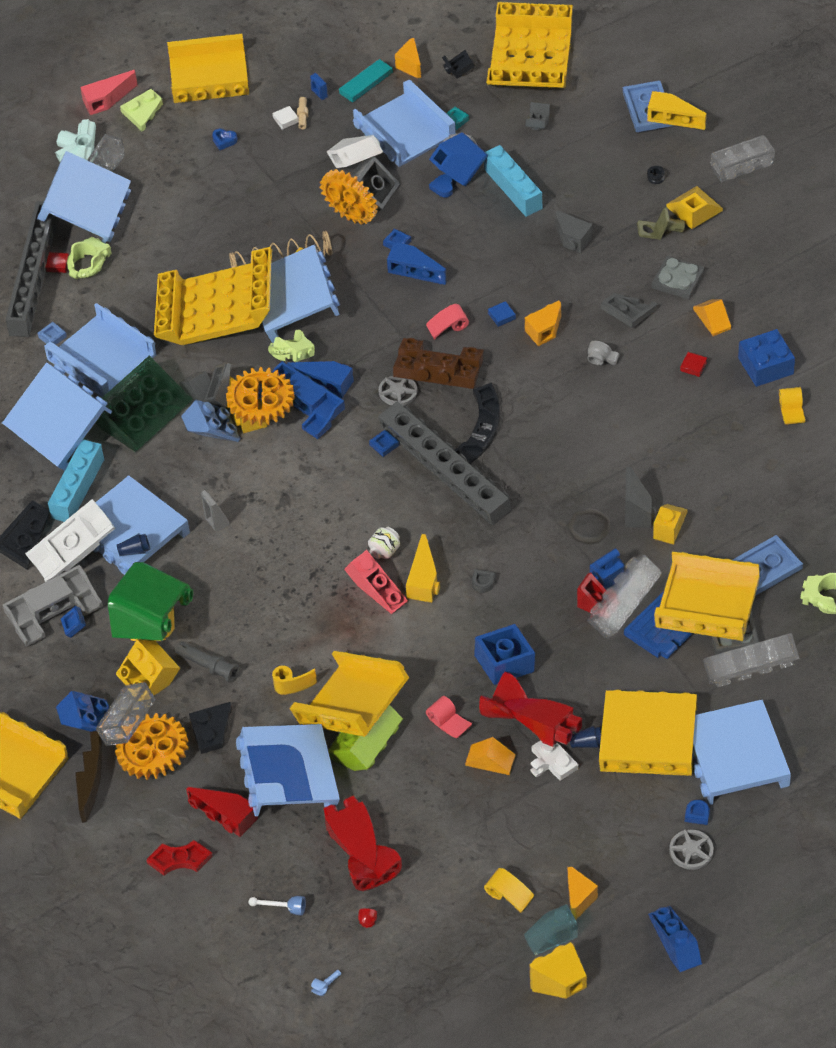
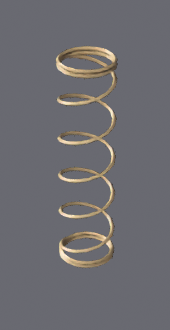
M323 231V254L325 257V249L327 255L330 256L332 255V247L328 232ZM308 234V236L306 237L305 248H307L308 237L311 236L315 241L319 251H321L316 239L311 234ZM292 238L288 241L287 256H289V244L291 240L296 244L297 248L299 249L298 244ZM272 243V244L270 245V247L272 248V245H275L276 248L278 249V251H279L281 257L284 258V256H283L282 252L280 251L279 247H278L275 243ZM238 251L229 253L232 268L237 267L236 253L239 254L244 265H246L245 260Z

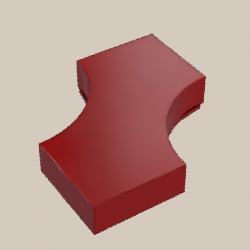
M193 840L182 847H170L161 844L146 860L148 865L165 876L167 873L180 868H187L198 872L213 855L211 851Z

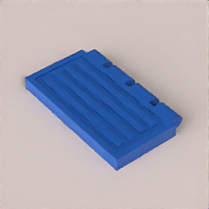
M663 591L624 629V635L655 657L659 658L662 656L668 659L678 649L677 646H681L692 633L655 627L654 613L656 607H660Z

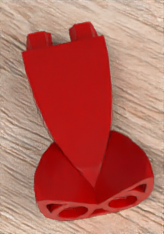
M508 672L502 674L492 699L486 696H481L479 699V708L482 716L516 719L536 734L542 743L551 747L557 742L567 745L572 738V731L578 733L582 728V718L573 715V707L546 699L527 698L518 680Z
M351 796L343 801L345 809L338 811L335 805L324 807L326 829L330 837L350 856L348 871L356 890L367 891L391 881L401 871L402 859L396 850L376 845L373 825L363 801L359 802L355 796Z

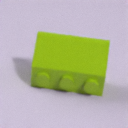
M389 704L366 737L340 732L328 749L330 759L353 771L371 768L375 763L374 759L378 753L386 748V742L390 736L398 731V725L403 718Z

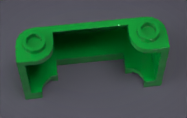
M134 562L108 598L112 638L163 641L167 633L171 631L172 623L168 619L169 612L177 601H180L182 606H187L193 600V589H190L189 584L144 562Z

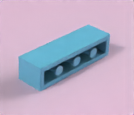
M501 145L486 151L485 153L488 156L484 160V170L525 217L543 209L541 190Z
M82 440L48 501L52 519L65 522L78 511L104 462L101 444Z

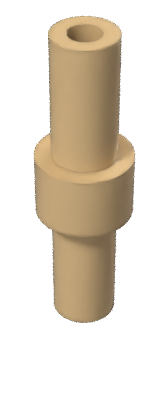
M305 97L299 98V107L297 109L299 129L302 130L306 128V119L308 118L307 99Z

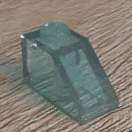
M567 904L545 913L524 934L534 956L578 937L577 921Z

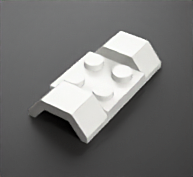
M92 499L29 550L26 556L37 567L46 582L75 566L100 545L99 542L115 529V526Z

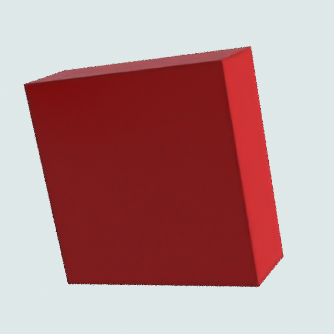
M49 252L46 272L66 273L69 253Z
M688 352L680 366V371L700 377L707 364V357Z

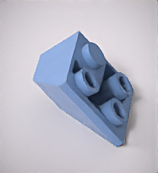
M195 400L181 416L189 432L235 442L240 440L237 428L230 417V412L224 407Z

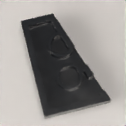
M32 500L0 535V553L28 570L31 560L26 556V553L39 543L50 515L49 510Z

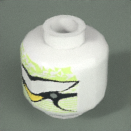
M390 527L377 529L368 540V546L371 549L369 551L370 554L376 559H389L400 546L399 534Z

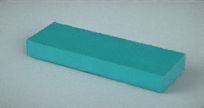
M378 59L339 88V94L354 102L392 74L393 68Z

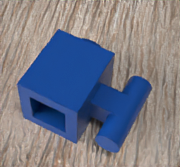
M616 548L590 565V573L606 590L624 579L625 566L622 560L618 558L620 553Z

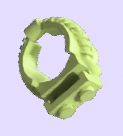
M94 237L85 239L83 242L74 243L67 260L69 275L77 280L79 278H89L97 274L101 270L105 258L112 254L110 245ZM84 255H92L91 267L80 269L79 272L75 270L74 264L77 260L85 258Z
M301 330L295 331L294 339L283 340L280 337H275L274 342L268 347L269 353L282 361H285L286 358H293L292 361L298 362L314 356L315 353L314 345L304 336Z
M828 573L824 576H808L807 580H804L803 583L805 591L801 592L800 599H803L802 604L808 605L810 602L824 613L836 614L834 598L825 597L820 594L823 589L825 591L829 589L836 590V573Z

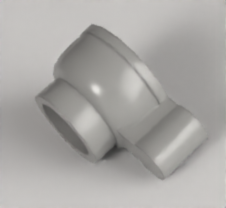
M591 341L588 347L587 359L594 365H602L604 361L616 365L620 354L612 351L603 342Z

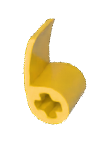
M801 387L779 389V403L784 424L805 423Z
M278 666L272 672L274 689L281 695L296 693L317 683L315 668L294 678L291 669L287 666Z
M498 868L484 886L485 891L491 897L497 900L504 897L520 913L523 912L534 897V894L520 880L503 868Z

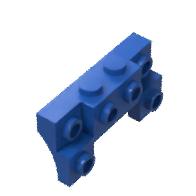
M282 361L273 369L272 373L278 370L279 376L285 374V379H290L295 397L293 406L309 416L302 423V429L316 439H319L332 427L331 421L345 409L344 400L328 391L325 386L317 384L309 376L303 375ZM262 388L259 390V398H260L261 403H262Z

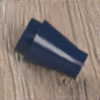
M138 533L122 543L116 544L120 557L124 555L146 554V551L150 550L146 534Z
M592 726L572 734L570 740L571 747L599 748L602 733L601 727Z

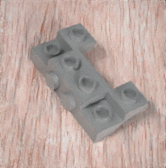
M78 565L3 604V609L15 627L16 633L27 647L45 637V633L39 625L40 623L75 605L81 608L83 616H86L103 607V604L86 573Z

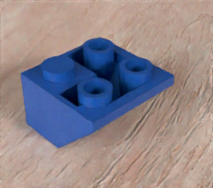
M462 132L440 143L429 160L442 172L466 187L488 154Z
M71 691L56 706L62 725L91 732L99 730V734L111 737L118 735L107 699Z

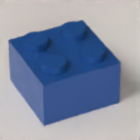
M777 329L739 341L738 358L756 387L794 374L795 357Z
M516 624L475 637L474 656L493 685L499 683L504 672L512 674L515 678L534 672L535 652Z

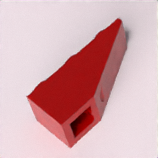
M194 787L186 789L189 804L193 808H199L205 812L210 820L218 821L229 833H235L241 837L258 819V816H254L253 807L249 806V801L239 794Z

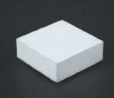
M290 106L273 113V118L281 129L299 123L298 116Z

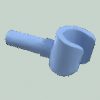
M336 970L324 981L315 978L311 984V987H313L311 992L324 996L328 986L341 975V972Z

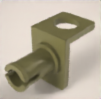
M664 207L657 223L638 220V234L640 237L661 240L666 230L682 233L685 221L670 219L668 209ZM643 227H650L653 232L647 233L643 230Z

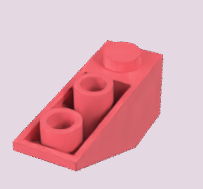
M135 70L80 87L83 102L89 114L93 115L110 109L137 86Z
M367 550L350 562L344 569L360 589L389 613H394L408 601Z

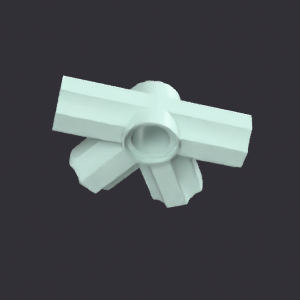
M89 119L82 120L78 124L77 134L61 130L56 142L62 149L55 152L59 162H61L66 151L92 162L93 156L96 153L94 147L95 122Z

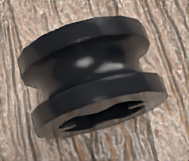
M652 166L647 170V178L650 183L661 184L664 182L665 171L663 167Z

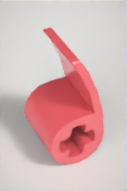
M452 304L430 319L426 326L432 337L436 339L450 326L454 331L465 329L469 324V319L459 304Z
M441 696L426 710L428 718L436 726L456 739L472 726L471 722L456 714L454 704L446 696Z

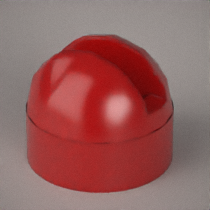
M369 908L360 909L358 912L359 923L366 928L372 927L377 920V911Z

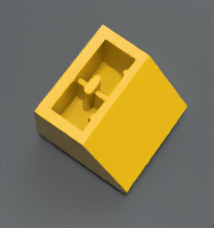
M137 639L116 672V675L140 702H145L168 687L180 670V667L155 640Z

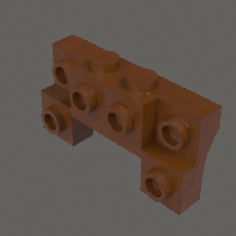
M403 338L398 349V357L393 366V377L474 389L480 367L483 363L484 350L475 347H463L460 355L423 350V341Z

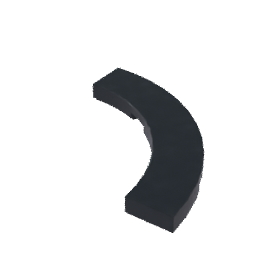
M492 382L473 389V395L478 404L479 417L470 438L454 449L457 454L461 453L464 455L469 464L486 451L498 429L500 420L499 399Z

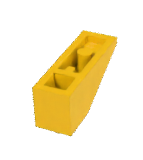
M652 91L648 105L647 121L705 130L706 113L673 94Z
M422 534L406 583V595L408 599L432 603L434 595L439 594L440 582H437V572L425 534Z

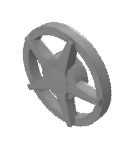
M393 376L385 377L379 385V396L383 402L393 405L396 401L385 397L386 395H391L404 406L416 398L417 385L411 379ZM394 380H402L400 383L393 382ZM406 382L411 384L414 389L407 388L405 386ZM388 384L390 389L382 392L384 385ZM406 393L413 394L410 398L401 401V398H403L406 395Z
M685 829L677 833L670 842L669 852L671 859L675 864L684 869H700L706 866L713 857V843L709 836L701 831ZM689 835H696L702 839L698 841L691 840ZM685 837L686 841L683 845L674 846L679 838ZM705 842L708 843L710 848L708 856L701 851V846ZM673 851H681L686 858L685 863L681 862ZM698 857L705 859L698 864H688L690 859Z

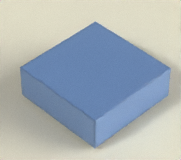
M54 322L38 332V338L46 344L51 341L56 345L67 337L66 332Z

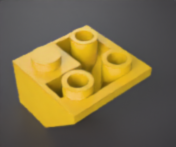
M698 186L666 204V207L679 219L684 220L685 224L691 229L723 211V208Z
M571 942L566 945H560L552 953L533 960L530 964V988L533 992L567 999L587 988L586 973Z

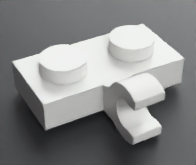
M540 740L532 745V752L538 757L531 762L533 768L530 771L535 777L540 776L549 769L561 781L578 770L576 761L558 743L551 747Z

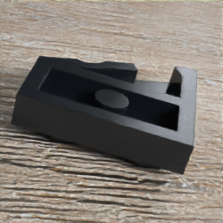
M231 702L189 713L201 754L223 748L224 735L227 732L228 719L232 712Z

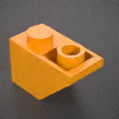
M558 300L525 317V332L537 346L556 338L561 319V302Z

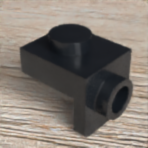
M466 50L451 60L445 55L442 57L445 62L443 65L444 69L449 75L452 73L456 79L475 67Z

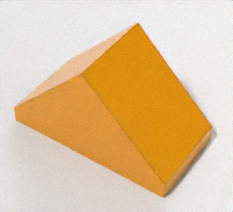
M410 38L395 53V65L397 69L416 78H421L420 60L415 39Z
M711 299L693 306V310L712 336L731 329L722 299Z
M494 737L471 745L465 766L510 775L515 754Z
M567 867L571 920H577L598 898V885L573 867Z

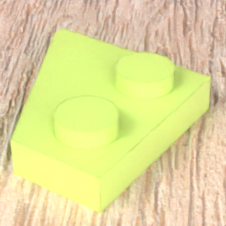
M150 89L121 105L120 109L136 127L144 131L146 129L145 124L148 120L153 119L155 112L161 108L163 102L162 98Z

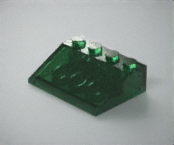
M149 355L102 397L108 403L106 407L112 412L110 414L104 410L95 423L103 431L134 452H137L193 399Z

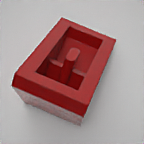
M588 573L577 588V607L600 618L608 619L618 604L592 573Z

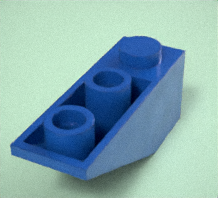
M671 906L659 908L648 914L670 960L679 972L702 964L696 938Z

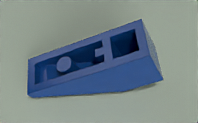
M394 242L387 258L388 273L443 285L446 284V268L416 247Z
M335 361L287 363L303 375L309 376L317 384L325 386L328 391L339 398L344 397L354 382L353 369L346 364H340Z

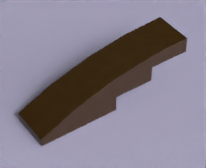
M99 730L90 732L92 751L83 752L84 771L75 772L78 806L82 823L87 822L100 784L102 742Z

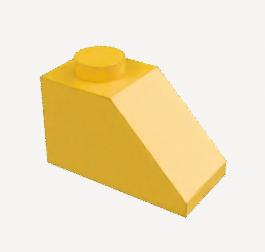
M670 504L661 506L654 521L653 539L674 544L688 509Z

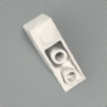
M374 135L342 139L327 151L336 168L350 166L383 152L380 142Z

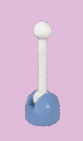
M304 896L291 897L288 902L257 900L255 897H251L248 901L250 906L258 904L287 907L295 915H303L306 906Z

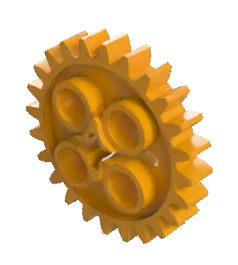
M337 169L334 171L330 170L324 175L320 181V189L323 190L321 194L326 196L325 201L330 202L329 207L335 208V213L339 212L341 217L346 216L348 221L352 219L355 224L359 222L360 225L363 223L367 224L376 216L378 206L375 203L377 200L372 198L373 193L368 192L369 187L363 186V181L358 182L356 176L352 178L349 172L345 174L343 170L339 172Z
M260 367L259 371L256 372L251 368V373L248 374L246 371H243V377L236 375L237 381L231 380V386L227 387L228 393H226L227 407L230 408L231 414L235 413L236 419L242 417V423L250 420V425H253L256 421L261 426L262 421H265L267 425H270V420L278 422V416L285 418L284 412L289 413L290 407L293 406V400H295L293 385L290 384V379H285V374L279 376L278 370L271 373L270 368L265 372ZM259 383H262V409H261V410H259V403H258V401H259Z
M155 713L153 718L146 714L145 720L137 717L138 723L134 724L130 721L131 728H123L125 735H118L120 742L115 743L117 748L115 754L118 763L124 772L128 771L129 776L135 774L137 779H140L142 775L145 776L146 780L150 778V775H154L155 779H157L158 773L166 776L167 769L174 771V764L181 765L179 758H186L184 751L189 749L187 746L189 740L184 727H182L180 721L176 722L174 717L168 719L166 714L159 718L157 713Z

